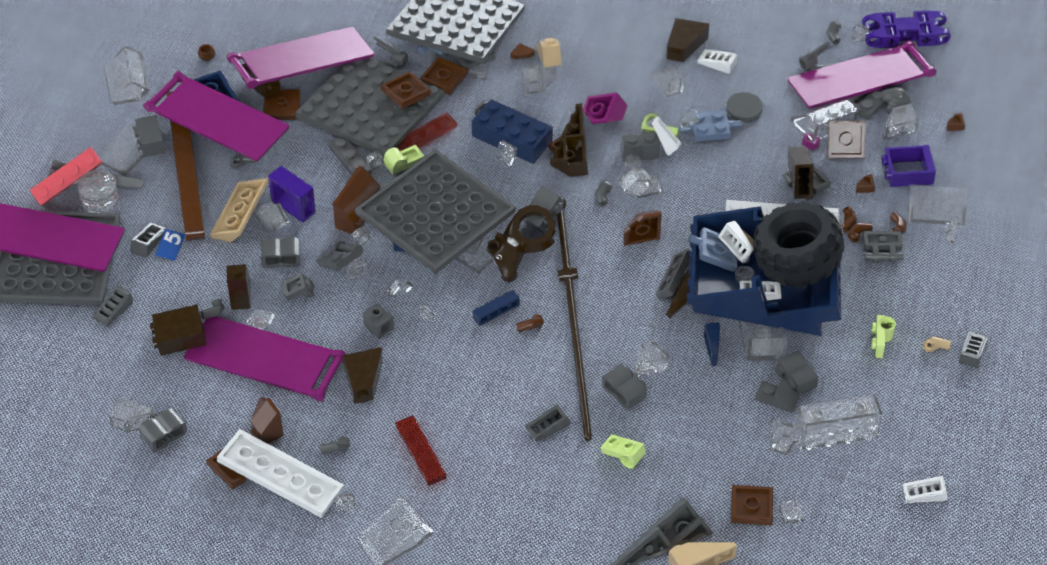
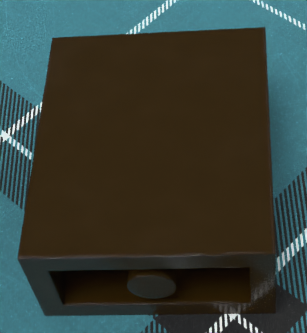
M198 304L152 315L153 323H150L152 335L155 334V337H152L154 348L159 349L160 356L207 345Z

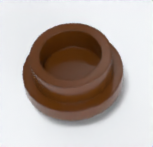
M204 44L199 47L198 57L200 59L210 60L214 58L216 53L211 45Z

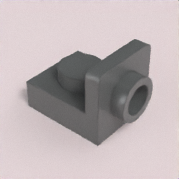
M303 273L282 282L285 297L289 301L304 293L310 298L314 296V283L311 278H307Z

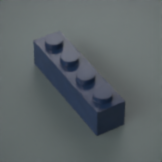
M514 290L506 292L504 295L496 297L494 300L472 310L473 319L480 326L519 306L520 297Z

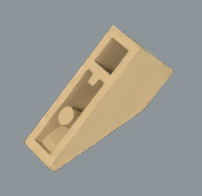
M546 38L544 41H539L536 45V50L543 66L562 65L558 40Z
M687 542L683 545H676L669 550L668 562L670 565H719L736 557L737 545L735 542Z

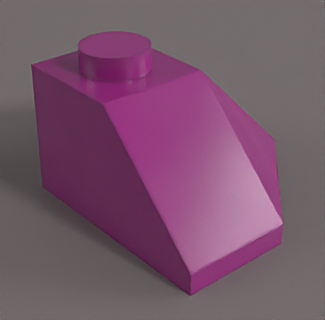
M615 92L588 96L583 111L593 124L609 123L623 120L628 105Z

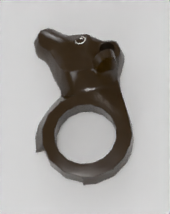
M539 205L523 207L514 215L504 233L497 232L495 239L488 243L487 251L492 256L504 281L512 282L517 278V269L525 253L541 252L550 248L555 243L553 239L555 222L551 213ZM537 215L547 221L548 230L542 237L529 239L521 234L519 226L521 221L528 216Z

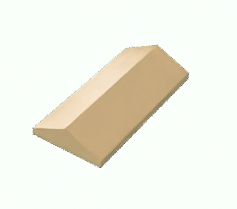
M267 178L237 183L210 234L211 238L232 242L242 234L269 182Z

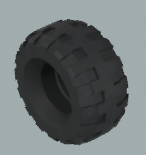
M810 202L787 203L783 207L773 209L772 213L766 214L761 219V223L757 225L753 236L754 253L760 270H763L765 276L773 282H778L782 286L787 287L790 285L804 287L807 284H816L823 278L826 279L832 274L833 269H837L845 249L841 226L836 216L828 209L823 208L822 205L817 203L813 205ZM799 245H805V246L800 247V248H794V247L799 246Z

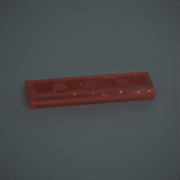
M444 113L407 134L396 148L399 151L413 145L420 148L456 128L457 122L448 113Z
M414 415L395 422V427L426 484L429 486L447 479L445 471Z

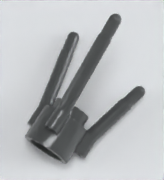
M376 36L373 37L374 40L378 41L376 42L377 45L392 53L390 56V60L393 61L392 63L378 62L396 69L398 66H405L408 60L407 53L402 52V50L393 47Z
M830 42L824 43L811 53L799 58L801 68L804 71H812L837 64L815 66L818 63L815 55L828 48Z

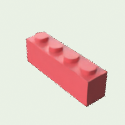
M90 147L30 189V192L43 207L101 166L103 162L93 148Z

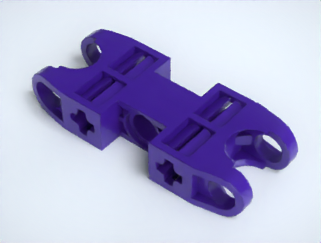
M914 11L913 17L896 18L895 12H879L866 15L862 19V27L873 31L865 37L866 44L873 48H894L899 46V41H916L918 47L945 44L951 39L950 31L939 27L947 21L945 13L941 11ZM938 17L943 18L942 20H935ZM869 20L874 21L873 23L866 24ZM941 35H947L944 38H939ZM871 38H878L875 41H869Z

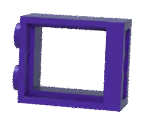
M929 145L885 148V153L881 156L882 166H885V179L889 181L890 187L934 184L936 169ZM920 161L923 171L894 172L892 163Z
M280 166L268 175L272 202L302 223L316 213L312 186L283 166Z

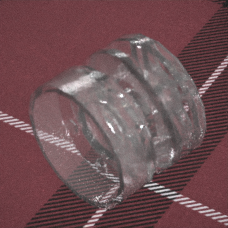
M94 170L80 178L77 188L83 213L116 214L119 211L121 201L115 176L105 170Z

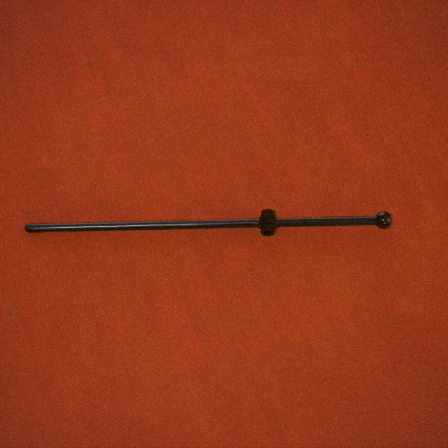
M561 197L564 204L561 212L557 214L563 270H558L559 282L565 281L583 432L585 440L589 441L592 439L573 288V279H578L577 267L571 268L564 216L566 200Z

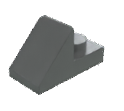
M782 378L779 386L762 381L755 395V400L792 413L799 400V395Z

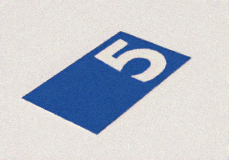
M165 229L155 256L175 261L185 234Z

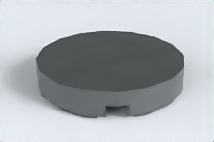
M747 92L736 93L727 101V113L734 120L751 122L752 119L760 117L762 102L754 94Z

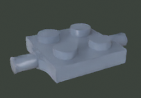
M725 110L689 113L690 125H679L680 133L691 132L695 142L731 139L730 128H741V121H729Z
M703 227L700 231V238L692 234L689 235L688 242L699 247L700 260L732 272L736 270L737 260L739 259L719 239L720 233ZM750 256L746 260V264L749 262Z

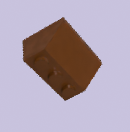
M362 166L357 168L333 202L335 228L352 235H356L365 223L362 218L355 214V208L381 190L380 184Z

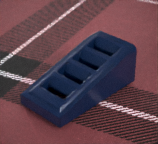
M719 322L707 323L704 326L703 337L712 366H716L718 359Z

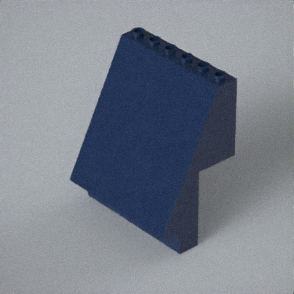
M761 206L696 215L693 217V224L690 225L691 234L700 238V231L703 227L721 233L727 223L735 221L743 231L754 239L757 225L761 223L764 214ZM690 243L692 251H689L691 265L688 266L691 279H688L690 293H687V301L689 305L692 304L694 312L822 336L823 322L841 320V261L837 269H833L829 277L819 280L816 284H807L804 287H795L793 285L787 287L780 284L781 299L767 301L762 281H773L765 276L763 270H760L754 251L750 254V260L747 264L737 260V268L732 272L700 260L698 245ZM799 245V246H796V247H794V248H800V247H803V246H805V245ZM740 281H752V288L740 289Z

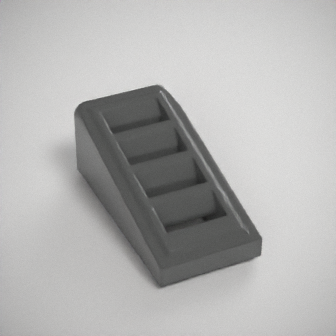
M150 222L131 240L130 251L146 258L159 243L166 228Z
M117 285L93 314V318L108 327L133 303L132 294Z
M969 332L958 363L978 368L988 337Z
M557 404L525 425V428L537 442L567 427L571 423L567 415ZM549 420L553 422L552 425L548 423ZM544 423L547 428L543 429L541 424ZM537 427L540 433L537 434L533 428Z

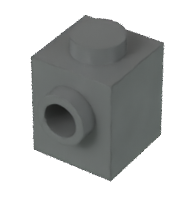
M378 303L363 313L364 327L378 339L394 329L393 317Z

